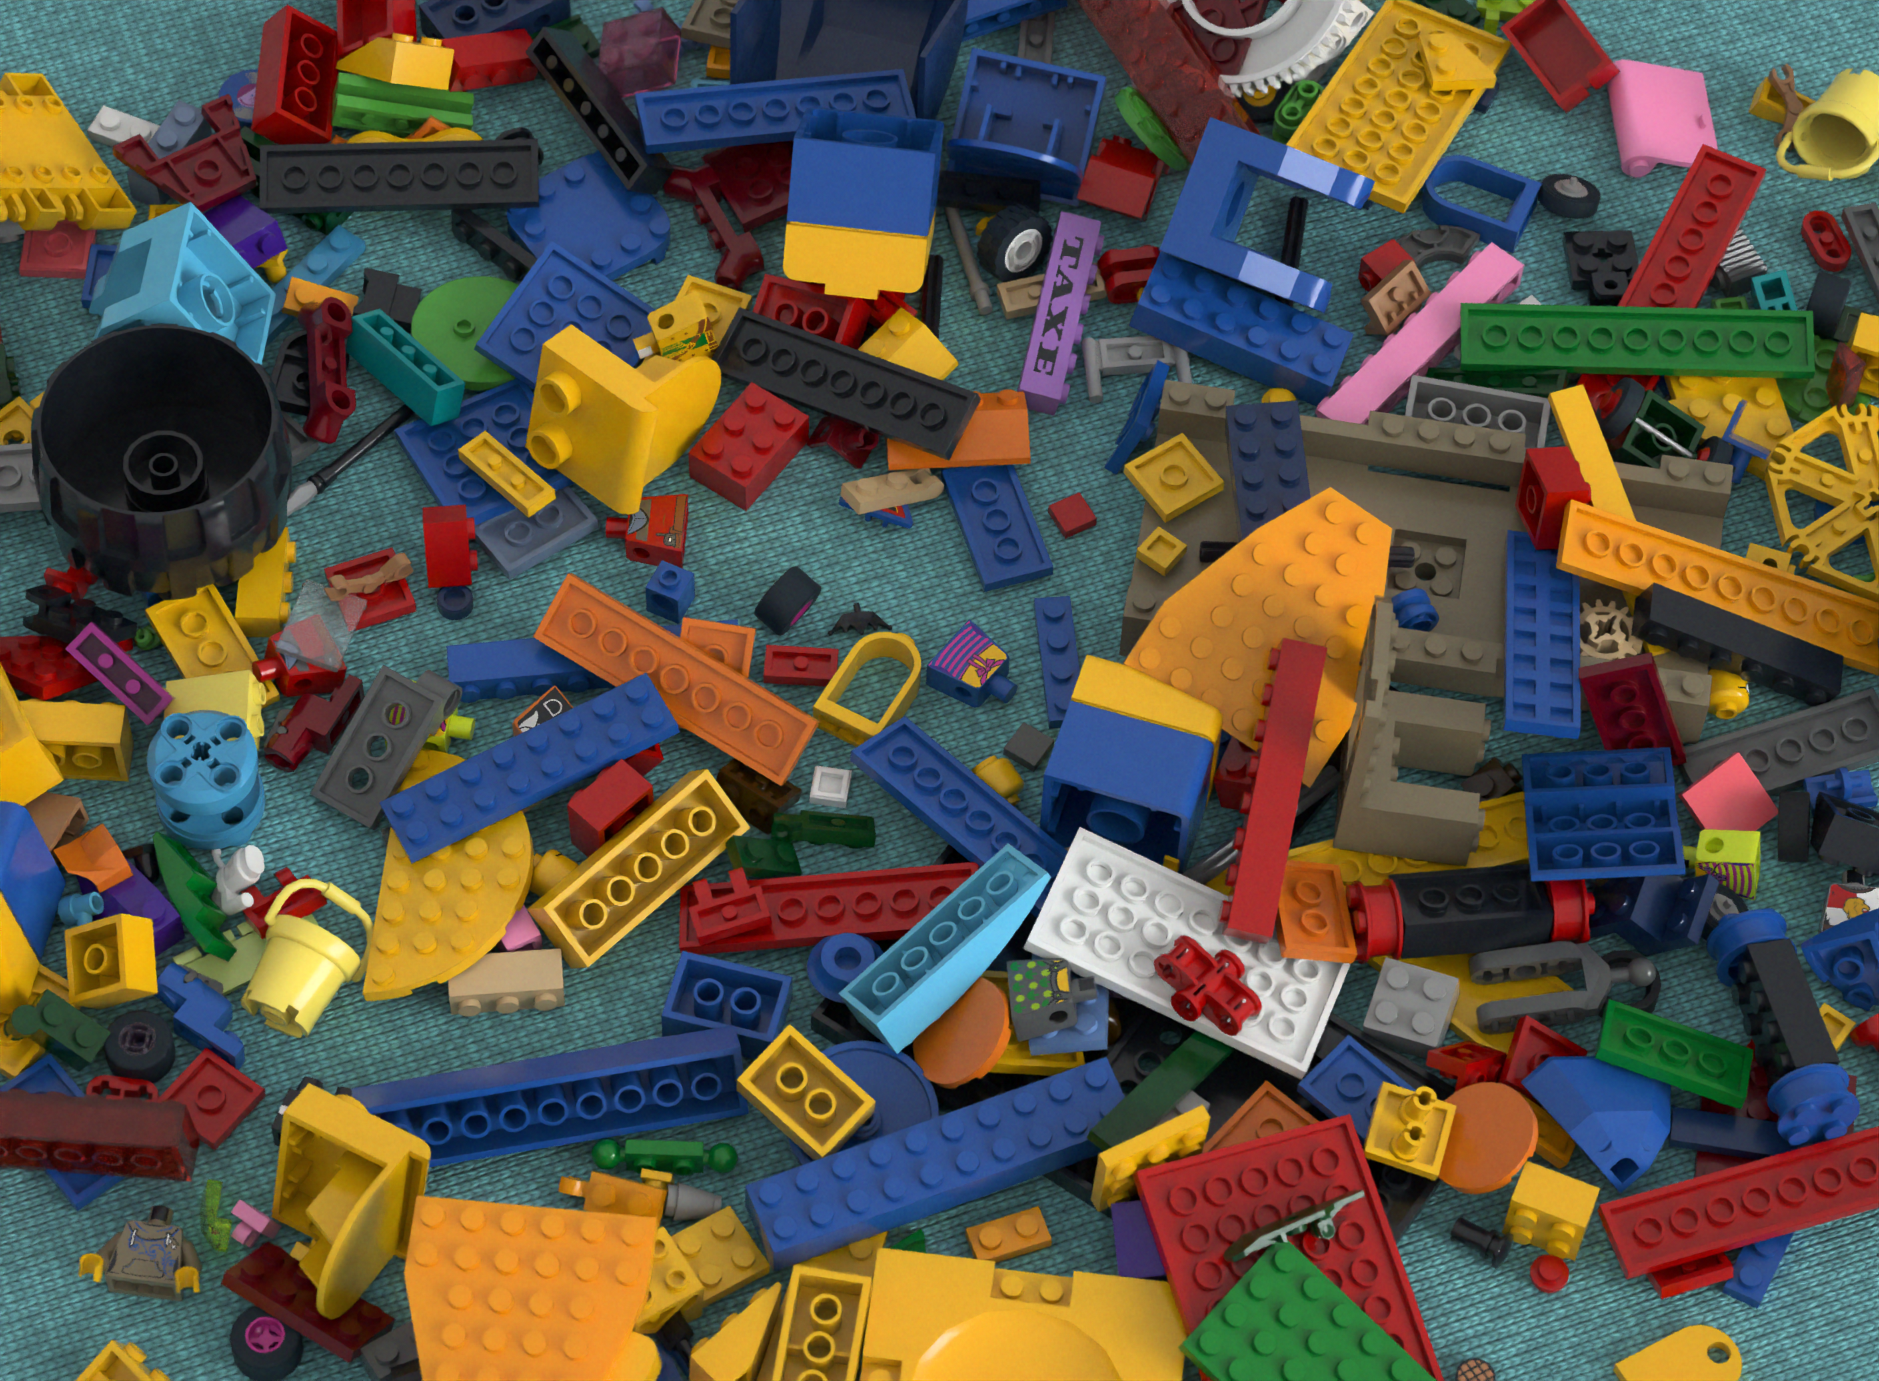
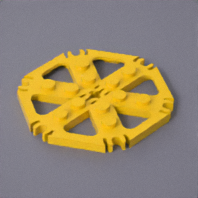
M1859 403L1855 410V415H1851L1847 410L1846 404H1842L1838 412L1836 406L1780 441L1770 457L1780 462V465L1770 461L1766 468L1764 479L1781 546L1783 547L1791 542L1786 553L1792 554L1795 551H1799L1805 556L1798 567L1804 569L1809 566L1806 574L1879 603V505L1871 506L1867 509L1871 500L1873 502L1879 500V438L1877 434L1879 431V408L1868 404L1866 408L1863 403ZM1823 434H1833L1840 442L1847 471L1801 452V449ZM1787 490H1796L1836 508L1804 529H1798L1791 522L1785 492ZM1864 535L1875 580L1864 582L1835 570L1830 565L1829 558Z

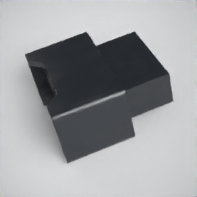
M365 268L362 292L365 294L362 303L354 306L352 316L381 309L407 333H411L412 318L419 305L422 289L399 284L400 275Z

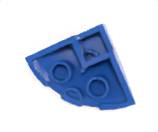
M1879 908L1841 922L1801 944L1803 954L1813 972L1823 983L1828 981L1840 990L1845 1001L1866 1011H1870L1873 1005L1879 1006Z

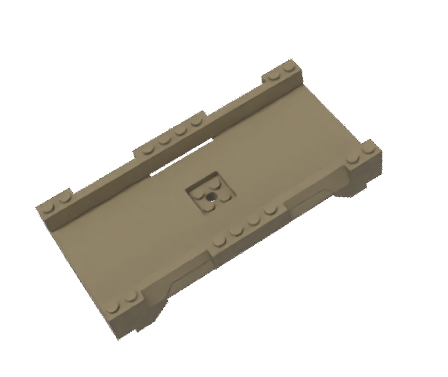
M1165 380L1155 448L1183 433L1222 478L1224 489L1166 523L1145 499L1137 548L1159 526L1187 545V552L1166 576H1163L1135 556L1131 584L1128 586L1123 614L1119 652L1121 656H1128L1162 603L1212 564L1200 561L1199 547L1202 541L1239 542L1225 436L1226 406L1234 405L1235 390ZM1370 411L1368 425L1300 415L1310 496L1313 497L1331 487L1391 527L1390 546L1413 547L1415 551L1413 567H1387L1384 596L1393 598L1406 590L1423 589L1430 598V605L1435 607L1439 615L1437 625L1430 632L1398 627L1397 639L1393 643V650H1396L1394 672L1390 673V681L1504 698L1505 540L1507 530L1527 532L1515 507L1526 449H1524L1526 434ZM1669 455L1661 456L1658 469L1614 462L1637 522L1721 549L1723 520L1731 494L1733 465ZM1368 465L1510 486L1509 492L1368 471ZM1580 576V610L1584 602L1591 608L1595 607L1596 599H1600L1605 607H1608L1611 601H1615V609L1619 611L1624 607H1628L1622 590ZM1629 610L1627 614L1628 618L1632 617ZM1643 645L1640 654L1637 655L1646 653ZM1674 651L1653 656L1682 742L1697 744L1710 703L1712 675H1708L1709 665L1692 658L1682 657ZM1580 655V667L1613 661ZM1580 682L1581 710L1591 711Z

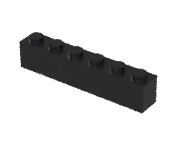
M543 27L526 50V54L627 190L656 195L674 172L673 166L663 153H646L639 121L573 33Z
M1657 583L1651 584L1635 598L1631 635L1643 639L1651 645L1661 646L1678 653L1682 657L1692 658L1708 664L1713 669L1737 674L1747 682H1755L1773 689L1776 693L1786 694L1804 701L1810 706L1827 703L1841 693L1844 656Z

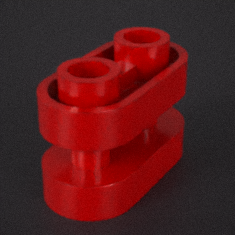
M1144 245L1138 248L1122 250L1111 249L1097 261L1098 270L1103 281H1105V292L1111 303L1126 304L1138 302V291L1146 286L1161 252L1159 247Z

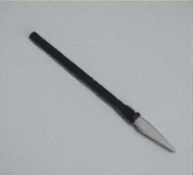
M404 404L331 464L323 467L314 475H310L306 483L296 487L290 494L287 501V516L305 507L316 494H322L325 488L337 479V476L391 434L394 429H397L412 417L415 412Z

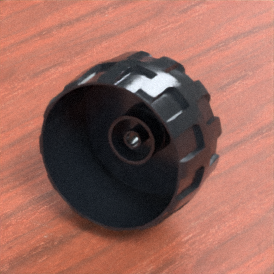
M169 323L151 324L150 326L135 327L119 332L114 331L91 341V344L81 349L68 361L62 362L47 380V388L41 399L40 406L33 412L31 423L34 481L47 526H53L62 556L76 571L82 567L86 568L102 579L107 590L131 597L135 591L156 593L163 600H178L194 597L197 594L198 588L213 583L217 586H227L253 569V559L259 553L267 552L277 543L287 522V501L292 489V453L289 433L280 409L274 382L264 367L259 363H255L245 352L237 347L235 342L215 332L209 333Z

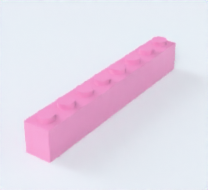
M1492 242L1482 252L1480 250L1476 251L1461 272L1456 271L1451 275L1446 283V287L1441 292H1434L1418 314L1412 313L1405 321L1403 328L1396 335L1394 333L1390 334L1383 342L1381 349L1374 356L1370 354L1365 358L1359 371L1353 377L1347 376L1331 398L1325 397L1319 403L1315 411L1317 417L1368 425L1370 411L1383 413L1392 411L1409 394L1412 375L1426 377L1428 367H1437L1460 344L1461 303L1501 304L1520 286L1524 264Z

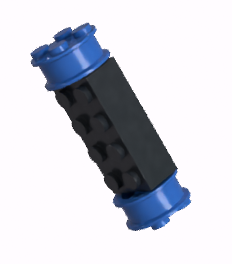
M1772 908L1750 910L1739 914L1730 913L1723 916L1718 921L1719 925L1708 936L1706 949L1710 957L1718 961L1716 974L1719 981L1723 985L1731 987L1732 1000L1736 1006H1740L1745 1033L1747 1036L1752 1037L1755 1044L1756 1061L1760 1067H1764L1768 1077L1767 1087L1769 1092L1766 1101L1769 1109L1779 1116L1777 1130L1780 1136L1791 1145H1800L1824 1139L1831 1140L1844 1136L1847 1132V1127L1853 1123L1860 1112V1103L1854 1094L1848 1092L1849 1076L1846 1070L1839 1066L1840 1060L1797 957V948L1790 938L1785 937L1787 924L1784 917Z

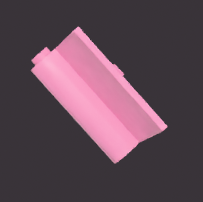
M1632 60L1614 61L1620 73L1609 80L1606 85L1622 172L1634 178H1640L1651 172L1658 163L1690 168L1702 144L1718 150L1703 73Z

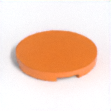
M979 977L939 1019L934 1021L914 1039V1059L924 1071L923 1076L941 1087L956 1089L958 1085L965 1084L976 1077L981 1079L995 1066L1005 1051L1012 1031L1008 1028L1010 1001L1001 988L989 980Z
M1482 1082L1458 1090L1444 1101L1457 1107L1438 1177L1445 1184L1462 1193L1483 1194L1495 1191L1512 1182L1511 1177L1522 1168L1528 1157L1531 1158L1533 1156L1538 1141L1536 1115L1521 1094L1504 1084Z

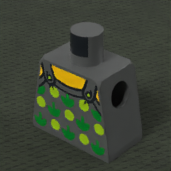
M1065 959L1007 961L1011 1017L1018 1042L1074 1026L1078 1022L1076 1003L1098 999L1094 976L1073 980L1069 962Z

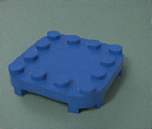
M598 150L594 154L580 157L540 178L539 208H506L507 230L510 239L513 242L517 241L532 256L538 259L552 240L610 280L622 276L649 260H652L657 265L665 259V252L670 244V219L662 206L652 194L628 191Z

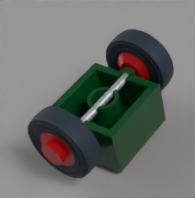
M1629 377L1621 379L1601 400L1595 413L1603 437L1609 439L1607 447L1613 462L1658 469L1661 456L1669 455L1722 464L1730 463L1733 449L1728 442L1720 437L1712 436L1705 440L1695 451L1705 426L1650 389L1645 391L1641 384Z

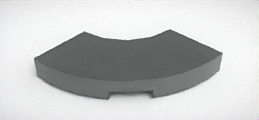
M1439 225V229L1424 231L1417 229L1397 239L1396 242L1415 260L1418 269L1434 261H1452L1463 265L1479 243L1480 234L1456 226Z

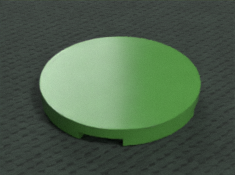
M1128 86L1115 94V103L1120 113L1136 135L1164 163L1179 172H1183L1193 161V155L1177 128L1172 129L1169 122L1158 112L1160 109L1137 89Z
M1814 335V379L1775 378L1788 416L1798 422L1808 424L1834 406H1836L1838 412L1841 405L1846 404L1847 410L1851 415H1855V410L1859 403H1863L1867 408L1872 397L1871 395L1835 384L1847 342L1841 344L1833 340L1822 339L1819 335Z

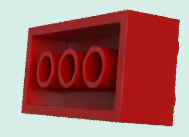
M288 4L263 23L251 130L279 145L327 144L331 141L333 92L339 69H336V66L340 60L337 50V31Z

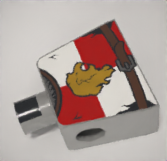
M1854 870L1843 872L1842 884L1834 883L1829 886L1823 904L1818 934L1841 922L1878 909L1879 887L1865 886V876Z

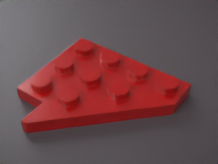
M50 636L0 637V663L11 686L17 690L46 701L99 681L65 649L69 645ZM132 638L117 642L125 652L133 649Z

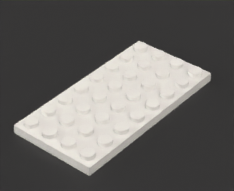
M1079 827L1023 948L1044 959H1065L1069 962L1072 972L1084 978L1094 976L1097 984L1301 1080L1308 1070L1351 963L1281 957L1275 926L1273 936L1267 944L1222 935L1224 923L1218 922V915L1222 901H1228V896ZM1181 935L1193 938L1213 958L1220 950L1226 949L1236 954L1242 961L1245 973L1239 980L1257 994L1262 1004V1010L1255 1017H1249L1242 1023V1030L1235 1036L1223 1033L1202 1012L1197 1020L1190 1022L1180 1017L1172 1007L1171 996L1176 990L1157 974L1154 960L1160 954H1167L1174 947V941Z

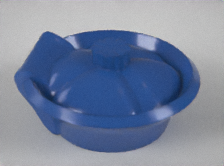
M853 933L828 936L818 942L812 949L807 963L808 976L814 988L824 997L836 1002L845 1003L838 993L884 953L877 943L865 936Z

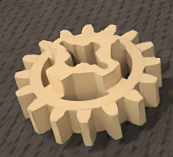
M1596 599L1595 607L1593 608L1586 602L1582 603L1580 610V634H1582L1580 637V655L1617 660L1640 654L1643 641L1631 635L1633 617H1627L1629 608L1624 607L1619 611L1615 609V601H1611L1609 606L1605 607L1600 599Z

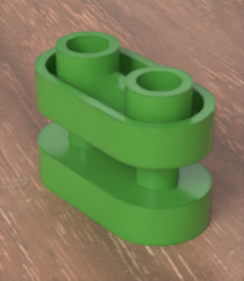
M1301 80L1292 86L1275 111L1271 140L1285 145L1288 143L1324 91L1320 84L1312 80Z

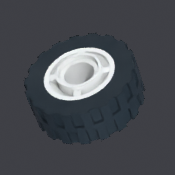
M1022 204L1010 205L1003 211L1000 210L987 223L988 225L983 229L980 241H978L977 258L979 259L980 266L1003 283L1028 278L1043 264L1051 248L1050 243L1053 236L1051 235L1052 228L1048 225L1049 222L1031 208Z

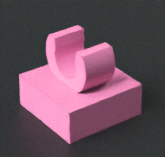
M240 1199L231 1211L232 1214L242 1220L234 1229L231 1237L249 1248L256 1243L260 1233L274 1239L282 1227L267 1215Z

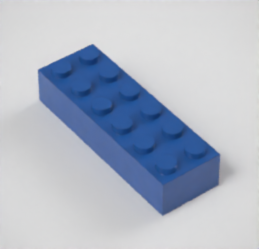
M1162 251L1158 256L1129 324L1134 329L1267 386L1287 389L1297 399L1316 407L1328 396L1354 335L1349 331Z

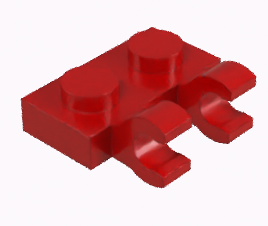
M288 867L273 874L281 887L271 895L264 897L254 884L240 891L241 894L250 893L254 899L253 905L242 910L246 922L261 939L266 938L269 925L264 919L275 898L286 885L299 880ZM307 874V875H305L304 877H302V878H300V879H311V878H310V876ZM301 888L293 892L286 899L277 915H291L303 918L328 904L326 897L321 894L322 891L314 888Z
M743 867L728 871L734 893L714 900L707 878L692 882L698 904L688 907L700 945L772 924L761 885L749 888Z

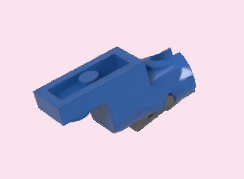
M174 962L169 964L157 979L158 993L153 996L161 1000L174 1013V1033L201 1051L208 1048L239 1070L245 1063L244 1045L241 1039L233 1032L224 1031L233 1016L232 1004L228 998L223 996V984L184 965H177Z

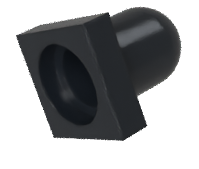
M154 844L140 845L122 851L124 857L134 859L135 867L152 884L159 879L160 870Z

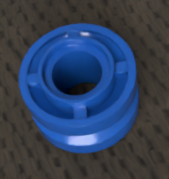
M1419 588L1410 589L1391 598L1395 620H1399L1398 627L1430 632L1437 625L1439 615L1435 607L1430 605L1431 601L1425 590Z

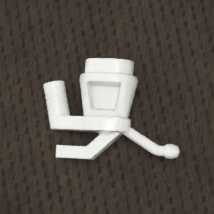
M248 845L235 851L225 865L220 858L221 849L212 850L214 862L220 869L216 873L217 886L211 899L229 916L251 907L254 903L252 895L247 892L241 895L238 893L242 889L256 883L260 878V874L264 872L262 852L256 846Z

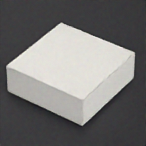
M815 765L810 792V804L846 808L852 771Z

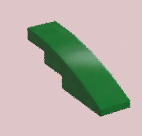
M156 831L152 838L158 864L174 906L185 926L202 949L228 962L237 949L219 930L227 916L209 897L217 886V882L181 843Z

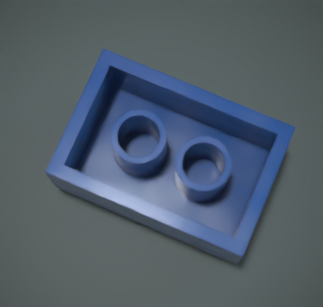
M682 951L661 1015L662 1037L734 1025L741 1047V1055L756 1060L783 1031L793 999V977Z

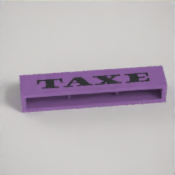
M1064 211L1060 213L1017 392L1024 391L1027 409L1054 416L1059 403L1066 404L1070 384L1064 383L1066 373L1072 375L1077 359V354L1071 353L1073 344L1079 345L1083 333L1084 324H1080L1078 321L1080 314L1086 315L1091 295L1086 294L1085 291L1087 284L1093 286L1098 265L1092 264L1094 255L1100 256L1105 236L1098 235L1102 221Z

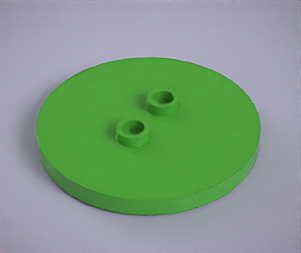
M487 276L465 277L447 282L431 291L420 302L412 318L411 336L465 382L464 389L490 390L512 381L516 377L475 351L474 348L519 285L505 279Z

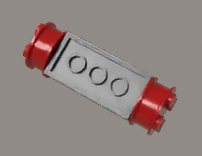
M1529 864L1391 874L1382 881L1381 885L1363 886L1360 881H1353L1345 889L1358 954L1354 961H1358L1360 964H1366L1371 957L1387 956L1398 961L1400 956L1401 959L1481 953L1560 941H1571L1574 944L1585 943L1590 940L1589 914H1594L1595 911L1594 896L1592 892H1587L1585 879L1531 882Z

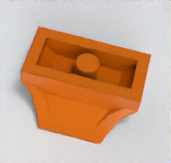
M104 824L97 825L72 842L53 850L67 873L89 879L93 882L99 893L133 876L130 866L119 846Z

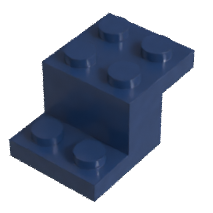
M1710 874L1685 880L1678 875L1596 879V886L1593 891L1595 911L1594 914H1589L1590 938L1616 933L1645 956L1698 945L1719 881Z

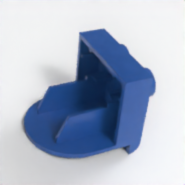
M972 47L952 138L948 140L946 146L949 158L946 171L1040 180L1041 199L1078 207L1080 201L1077 199V195L1091 155L1107 84L1106 76Z

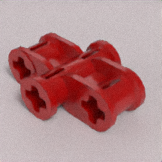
M1181 935L1174 941V947L1167 954H1160L1154 960L1157 974L1176 990L1171 996V1004L1175 1012L1184 1020L1193 1022L1201 1016L1202 1012L1223 1033L1235 1036L1242 1030V1023L1249 1017H1255L1262 1010V1004L1257 994L1239 980L1245 973L1242 961L1229 950L1222 949L1213 958L1193 938Z

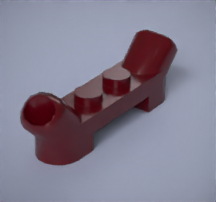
M709 163L694 169L673 164L672 166L675 170L662 186L665 196L692 203L697 223L700 226L705 225L712 249L714 251L719 250L722 255L714 275L716 284L740 292L748 276L764 270L765 267L756 241L750 231L738 236L734 232L718 204L721 202V183Z
M328 297L321 303H306L298 314L300 327L307 331L310 410L302 429L306 436L327 444L336 442L343 422L356 408L355 390L347 387L345 338L352 333V317L347 305L334 297Z

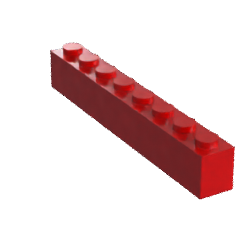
M1283 638L1277 648L1272 647L1270 650L1267 669L1272 670L1270 684H1264L1260 698V705L1266 706L1263 720L1257 719L1253 734V741L1259 743L1256 756H1250L1246 770V777L1252 778L1249 792H1243L1239 807V813L1245 814L1242 828L1237 827L1232 843V849L1238 850L1235 864H1229L1225 879V886L1231 888L1228 901H1222L1218 915V922L1224 923L1222 935L1267 944L1273 936L1327 647Z

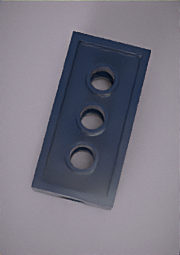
M428 0L419 5L421 31L426 37L440 40L524 28L531 35L542 30L543 27L552 26L571 17L570 0Z

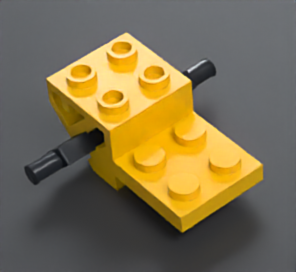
M730 1205L672 1236L668 1234L664 1226L657 1229L648 1299L633 1331L639 1334L656 1333L666 1350L678 1351L687 1368H690V1352L693 1349V1345L689 1340L694 1335L688 1323L702 1316L703 1308L770 1273V1264Z

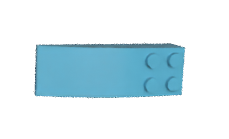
M1008 843L838 994L858 1022L898 1054L902 1049L911 1044L929 1025L939 1019L984 973L1027 917L1050 880V875Z

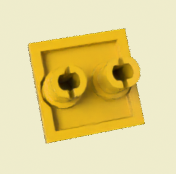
M1383 1081L1379 1087L1363 1146L1365 1157L1435 1181L1439 1176L1457 1106L1436 1099V1093L1429 1087L1422 1086L1414 1092Z

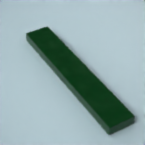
M1196 1030L1090 1130L1087 1139L1102 1151H1106L1152 1129L1217 1068L1235 1048Z

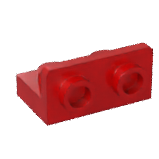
M1467 1040L1429 1050L1426 1066L1440 1070L1439 1074L1443 1077L1457 1079L1455 1092L1464 1087L1476 1083H1498L1507 1053Z

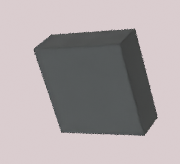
M1023 722L1004 747L1003 755L1035 772L1054 747V739Z

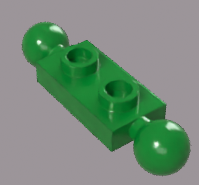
M602 1139L593 1146L591 1152L592 1161L600 1169L610 1170L619 1163H626L627 1171H634L638 1174H641L643 1168L660 1172H673L679 1176H689L694 1173H703L704 1165H709L717 1173L725 1174L731 1172L738 1163V1153L728 1143H718L710 1150H704V1142L626 1139V1146L620 1147L614 1140Z

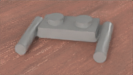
M1153 336L1110 338L1096 341L1092 338H1086L1081 341L1089 400L1092 403H1099L1103 400L1099 371L1102 372V376L1149 373L1157 360L1170 366L1169 371L1172 370V366H1176L1178 382L1193 384L1188 351Z

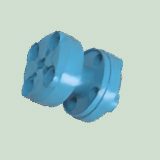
M197 710L184 714L173 713L167 716L162 721L160 729L150 743L147 753V766L152 785L156 790L155 799L158 816L168 837L177 840L185 846L202 850L221 849L228 846L235 847L247 843L252 836V831L259 824L263 816L266 799L262 778L258 772V753L255 740L247 728L246 722L239 716L214 710ZM179 735H184V737L179 739L174 738ZM229 738H238L234 741H227ZM183 818L187 819V820L184 821V822H180V823L175 822V821H177V820H179V819H183ZM232 821H240L239 823H237V824H235V825H229V824H228V823H230V822H232Z

